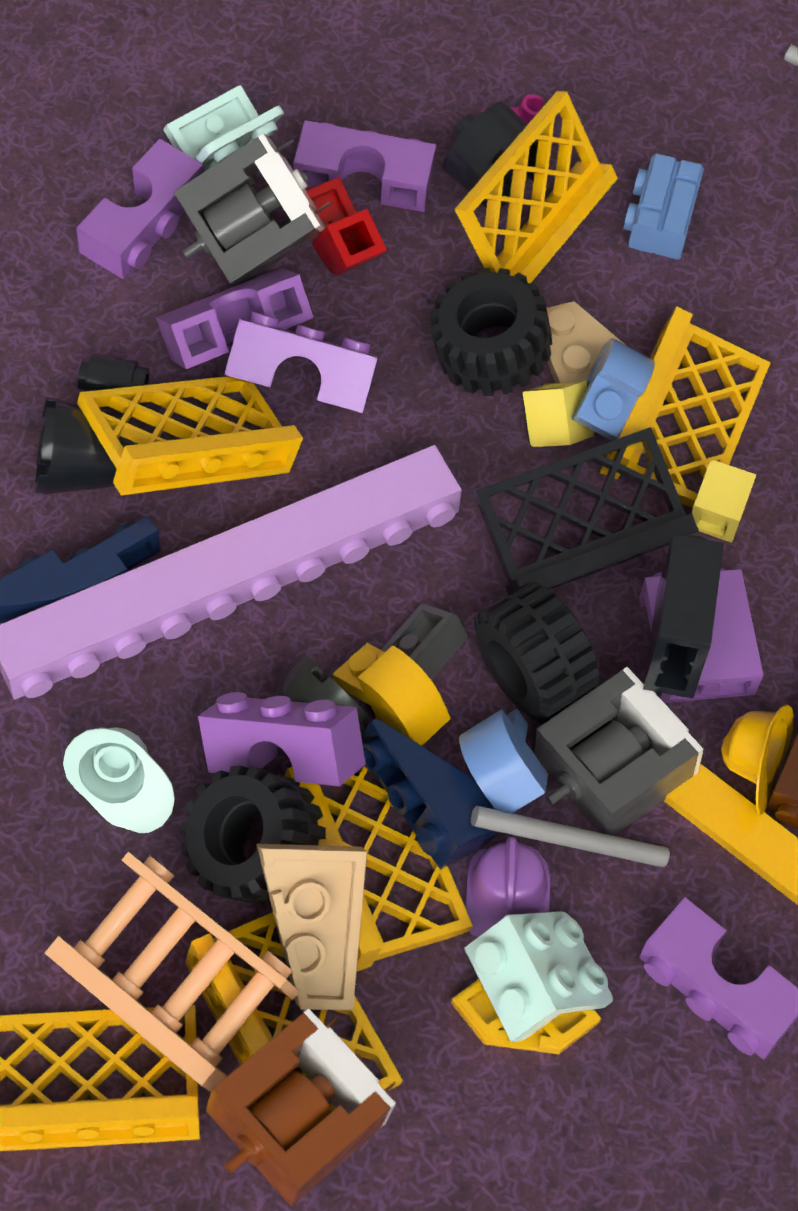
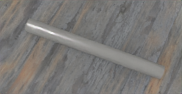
M475 806L471 815V825L474 827L663 868L666 867L669 861L670 851L668 847L481 806Z

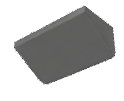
M421 603L381 650L386 652L392 645L397 647L416 662L432 680L466 641L468 635L457 614Z

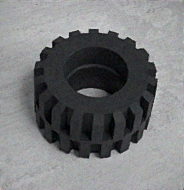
M490 268L480 269V274L472 276L470 272L461 275L462 281L459 283L451 281L445 287L446 295L438 294L434 301L436 309L430 312V329L439 363L444 374L448 373L450 382L456 387L463 383L464 391L472 394L477 389L482 390L483 396H493L494 391L502 390L503 395L513 392V386L519 384L523 388L530 384V376H539L544 370L543 362L549 361L551 356L550 346L553 345L544 297L540 295L537 285L534 282L528 284L527 277L519 272L511 276L510 270L499 268L497 273H491ZM488 327H509L507 331L495 337H474L476 333Z
M528 582L475 616L474 627L477 643L491 675L505 695L533 719L536 718L539 721L549 719L598 686V666L593 648L584 629L567 605L545 586L537 582Z
M241 765L231 766L230 772L220 770L212 775L213 783L203 782L196 789L199 794L196 801L189 800L185 809L190 812L188 821L181 822L180 833L186 834V841L180 844L181 853L184 856L190 857L185 866L190 875L199 877L197 884L203 889L213 891L214 895L265 905L266 902L271 903L258 849L248 860H246L243 852V835L247 824L260 811L263 820V836L260 844L318 846L320 839H326L325 827L319 826L317 822L323 817L320 806L311 804L314 799L313 794L308 789L299 787L300 783L295 782L294 779L252 766L249 768Z

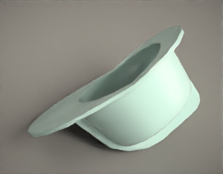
M116 727L90 729L74 737L66 748L63 766L67 779L112 825L138 833H150L163 826L172 814L175 801L172 783L164 770L148 754L147 746L136 734Z

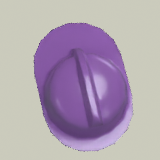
M508 837L505 842H499L487 849L478 850L473 856L467 875L466 911L473 925L471 931H469L471 935L481 936L507 915L549 912L550 874L547 862L539 851L531 846L518 843L517 837Z

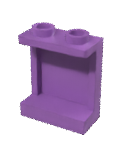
M721 568L711 647L694 698L656 692L657 696L664 703L756 694L764 675L742 569L725 570ZM662 572L652 577H645L639 596L640 607L646 606L650 631L652 629L657 589Z

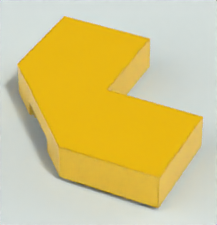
M477 979L451 1000L453 1007L483 1044L560 1054L601 1021V1017L595 1010L562 1013L524 1041L511 1042L480 979Z

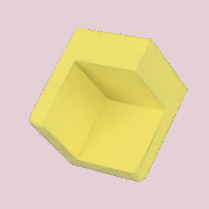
M587 380L547 383L523 391L529 440L532 447L572 445L593 437V430L572 420L588 388Z
M716 460L710 461L691 512L699 532L731 543L733 542L756 474Z

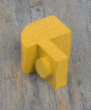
M366 643L332 674L336 683L345 692L370 705L377 719L420 746L426 743L451 719L443 699L431 679L416 662L393 645L384 652Z

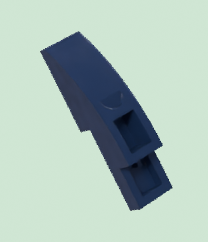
M146 516L136 523L128 522L114 531L111 537L94 547L86 546L79 549L64 564L53 549L42 556H32L24 560L14 572L0 579V624L126 573L131 568L161 552L158 528L150 517Z

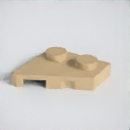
M575 301L547 308L553 343L550 346L551 356L547 363L555 383L585 381L603 345L611 338L623 343Z

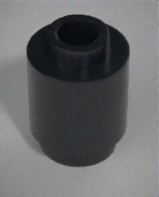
M92 354L89 362L82 361L80 365L77 387L86 392L149 385L150 370L149 368L139 367L138 361Z

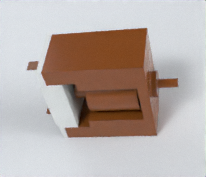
M309 1008L212 1088L206 1108L208 1114L239 1149V1152L224 1164L225 1169L231 1174L247 1160L263 1174L291 1207L386 1124L396 1104L387 1094L394 1086L395 1081L383 1090L378 1084L379 1080L362 1063L361 1057L357 1053H353L330 1028L337 1018L335 1017L325 1026ZM298 1066L306 1074L308 1078H306L299 1072L292 1070H294ZM328 1101L335 1106L336 1109L334 1111L331 1110Z

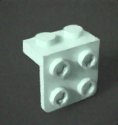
M239 85L167 124L163 131L172 146L201 162L206 171L261 134L268 137L276 132L278 128L275 123L284 115V112L279 105L259 116L242 86Z
M566 912L507 915L464 948L511 1042L524 1041L562 1013L602 1009L613 1001L612 994L608 988L607 977L604 971L594 962L586 947L581 927Z

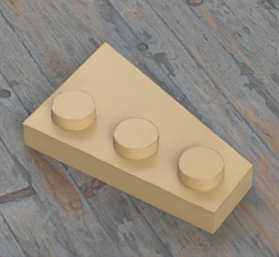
M257 844L286 966L293 971L289 975L290 982L300 991L295 997L297 1006L301 1010H307L308 1008L310 1010H353L367 851L362 847Z

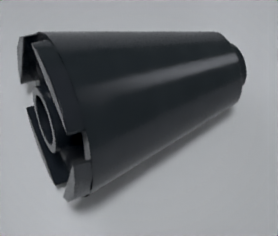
M46 397L42 417H45V423L42 426L39 438L35 493L54 494L115 487L113 480L117 469L79 406L57 398ZM122 436L118 438L123 448L127 445L138 444Z

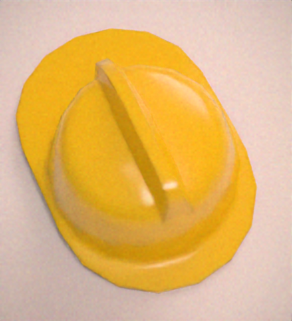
M787 704L780 707L776 713L749 711L740 716L730 728L721 747L723 762L728 769L756 784V810L759 815L765 812L775 775L790 745L794 714L792 707Z

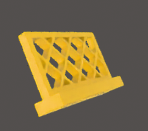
M556 91L460 202L455 211L484 268H490L491 273H497L499 268L509 269L511 276L519 272L527 277L529 284L532 283L618 177L612 164L599 163L568 92ZM558 113L562 118L560 138L553 137L555 116ZM535 140H538L535 167L527 166L530 146ZM552 143L559 144L556 170L549 169ZM572 146H575L581 162H577L570 170ZM512 169L510 197L502 196L504 176ZM527 172L534 173L531 200L523 199ZM548 175L555 176L554 189L545 200ZM484 199H488L485 225L481 227L474 211ZM501 201L509 202L506 230L498 229ZM523 204L530 205L529 220L520 229ZM497 234L505 235L504 249L496 257Z
M676 306L664 325L650 356V359L655 361V366L644 393L638 397L618 439L651 427L681 503L693 508L698 494L687 489L682 475L700 471L704 479L710 461L716 460L727 465L730 464L771 362L691 324L690 321L693 314ZM692 341L706 348L712 361L695 365L687 350L689 342ZM680 363H682L684 368L678 370ZM739 364L755 371L752 381L736 385L727 366ZM717 370L725 389L708 393L699 374ZM688 377L697 396L679 401L672 382ZM747 392L743 400L741 394ZM730 397L738 415L736 418L721 422L712 402ZM666 398L668 405L662 406ZM701 405L710 425L693 430L684 410ZM673 413L682 433L664 438L656 419L657 417ZM732 428L730 435L728 436L726 430ZM715 434L723 448V452L720 455L706 458L697 438ZM642 442L627 447L620 464L644 475L646 468L637 465L641 454L646 453ZM686 442L695 462L677 467L668 447ZM616 452L607 454L606 457L613 460ZM602 466L599 473L607 476L609 469ZM616 472L614 479H618L621 474ZM653 472L651 479L657 481L656 476Z
M231 376L80 392L77 401L79 408L117 469L113 483L121 496L290 473L303 440L295 425L282 427L254 383ZM240 392L248 404L244 405L222 394ZM193 397L209 405L204 410L181 399ZM152 402L167 410L162 415L140 405V403ZM99 407H110L124 413V415L119 420L101 412ZM215 407L240 418L237 424L213 414L212 412ZM175 412L198 422L194 429L171 419L172 414ZM133 417L156 427V429L151 434L129 424L130 418ZM247 421L263 429L250 430L243 427V425ZM204 426H207L223 434L208 435L203 433L202 430ZM162 431H165L181 439L167 441L160 438ZM122 436L138 444L127 445L123 448L118 438Z
M365 766L357 771H361L359 776L353 775L344 782V784L353 787L344 805L325 797L320 784L299 782V787L306 788L313 794L314 799L311 804L320 806L323 817L317 822L319 826L325 827L326 839H320L318 846H351L342 841L338 831L343 819L371 832L364 847L367 853L376 835L404 848L396 867L367 854L366 866L390 879L381 897L365 889L363 891L356 972L372 967L374 961L471 931L473 927L448 866L441 870L439 869L433 858L427 855L421 849L418 841L415 840L417 835L414 831H412L410 837H407L382 824L392 805L386 790L364 780L368 771ZM293 767L287 768L285 777L294 779ZM358 790L385 803L377 821L349 808ZM331 813L338 816L336 822H334ZM409 851L430 860L434 872L429 883L401 870ZM437 879L441 889L434 886ZM395 881L423 894L415 913L386 900ZM428 897L448 905L455 921L439 926L421 917L420 914ZM368 904L376 908L373 915ZM381 911L409 924L403 937L383 943L375 923ZM414 927L422 930L421 932L412 934Z
M273 912L228 931L242 944L260 949L259 958H262L267 950L272 954L284 957L282 945L271 941L274 928L277 927ZM267 931L265 938L256 936ZM211 933L191 941L185 961L190 972L216 942L217 938H213ZM229 959L202 992L216 1021L220 1019L245 988L242 980L249 982L257 973L256 970L251 971L233 965ZM275 985L271 989L273 991L285 994ZM287 995L285 996L279 1017L259 1011L256 1008L228 1042L240 1065L292 1023V1021L285 1019L291 998ZM354 995L353 1010H333L349 1015L355 1025L351 1041L343 1038L340 1039L353 1053H357L360 1057L374 1060L384 1077L378 1081V1084L385 1090L395 1081L394 1086L391 1088L393 1089L401 1085L403 1080ZM320 1010L318 1019L322 1023H324L327 1010ZM267 1026L275 1028L273 1037ZM359 1035L366 1046L357 1043ZM298 1066L292 1070L299 1072L307 1078L306 1074ZM332 1103L329 1104L331 1110L334 1111L336 1109Z
M192 1005L179 1021L185 1022V1037L183 1039L190 1045L197 1038L195 1005ZM147 1007V1009L150 1010L151 1012H152L153 1009L155 1008V1007ZM111 1009L0 1015V1032L15 1031L25 1041L6 1060L0 1057V1081L5 1076H8L25 1091L11 1105H0V1151L200 1140L198 1083ZM123 1025L134 1036L116 1054H113L97 1038L108 1026ZM83 1027H92V1028L89 1029L88 1031H86ZM69 1028L80 1039L61 1057L42 1043L54 1029ZM28 1030H37V1031H36L34 1034H32V1033H31L30 1031H28ZM142 1043L161 1058L143 1078L124 1063ZM89 1046L107 1063L87 1081L69 1065ZM35 1049L52 1066L31 1084L14 1068ZM169 1067H172L186 1079L187 1094L163 1096L151 1085ZM115 1070L135 1085L123 1098L108 1099L96 1089ZM60 1073H63L80 1088L72 1097L64 1102H52L41 1092ZM144 1093V1094L147 1095L148 1097H140V1096ZM89 1096V1097L92 1098L93 1100H85V1099Z

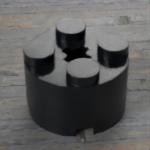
M503 101L495 103L476 117L473 115L463 117L454 128L453 135L456 137V140L443 162V169L469 193L528 123ZM535 140L530 146L527 166L535 167L538 140ZM512 169L504 176L502 196L510 197ZM527 172L526 178L529 177L533 181L534 173ZM484 199L481 203L486 208L488 199ZM501 201V207H500V208H502L504 205H506V204L509 203V202H503V201Z

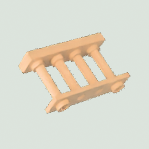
M128 852L122 861L138 874L139 878L86 942L80 939L76 946L73 947L58 936L46 950L45 954L197 1083L211 1092L212 1088L227 1077L224 1072L216 1067L223 1059L219 1055L220 1052L275 985L292 1000L300 991L287 980L293 971L268 950L262 958H259L171 887L168 883L174 875L159 862L149 856L142 863ZM156 890L178 907L177 910L124 974L118 972L111 979L99 969L105 961L102 955ZM196 921L217 940L164 1006L161 1007L157 1004L151 1012L138 1001L144 993L140 988ZM235 953L254 968L257 973L203 1040L197 1037L192 1045H190L177 1034L183 1026L179 1021Z

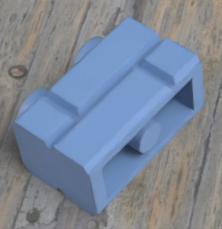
M656 153L651 157L648 170L639 168L633 195L641 196L638 205L629 204L623 226L624 230L631 231L628 247L677 260L681 258L704 171L702 164L686 160L678 162L676 158Z

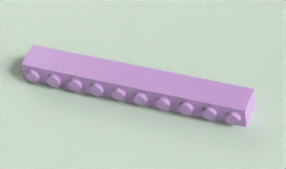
M436 445L430 446L0 624V672L14 700L22 696L27 698L41 696L48 692L55 682L70 676L74 678L86 677L99 668L100 663L117 656L122 659L133 657L143 651L146 644L162 637L166 639L178 638L187 633L193 624L209 617L211 620L223 619L233 613L238 605L255 598L256 601H265L275 596L282 586L300 580V582L315 580L324 573L327 567L342 561L345 564L355 563L364 558L370 549L384 543L390 546L400 544L407 540L413 531L429 524L431 527L442 526L452 520L455 514L459 512L462 490Z

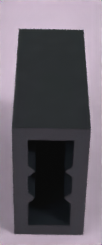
M673 534L657 589L643 690L694 698L711 647L724 543L710 541L701 536Z

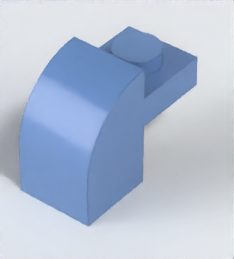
M611 338L603 345L586 379L588 388L572 420L611 441L618 439L638 397L644 393L649 383L655 361Z
M501 709L459 736L462 754L478 786L495 810L509 813L517 811L545 794L548 773L525 742L528 723L518 709L513 710L507 715Z

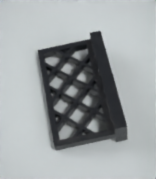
M651 427L484 487L473 493L509 583L505 586L508 594L528 582H537L551 590L668 546L671 543L673 534L691 536L699 531L692 513L686 515ZM642 442L649 459L644 475L620 464L626 448ZM616 452L613 460L605 457L607 454ZM593 461L609 469L600 491L577 480L583 463ZM574 467L570 476L561 473V471ZM616 472L640 483L631 505L607 494ZM653 472L656 476L657 481L651 479ZM548 476L566 485L557 507L533 496L540 479ZM530 483L527 492L517 489V487ZM647 487L663 494L670 511L669 513L655 517L638 509ZM573 488L597 499L588 521L564 511ZM505 492L522 500L513 523L496 516L489 499L490 497ZM603 503L627 513L620 531L611 533L595 525ZM529 504L553 515L544 538L520 527ZM634 517L644 521L631 526ZM560 519L584 529L577 547L569 550L551 541ZM501 528L509 531L507 539H505ZM591 533L601 537L587 543ZM516 535L540 546L534 563L517 569L510 552ZM547 549L556 553L554 556L543 559Z

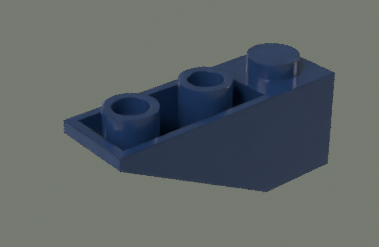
M376 718L369 723L361 736L366 762L364 766L376 775L387 791L393 808L404 816L417 835L421 849L433 858L439 869L441 870L487 845L497 831L472 826L471 815L475 806L495 808L484 795L475 779Z

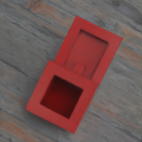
M340 177L306 190L317 210L330 201L332 202L331 205L317 213L325 228L312 243L313 248L332 274L338 276L380 258L387 251L368 209L356 213Z

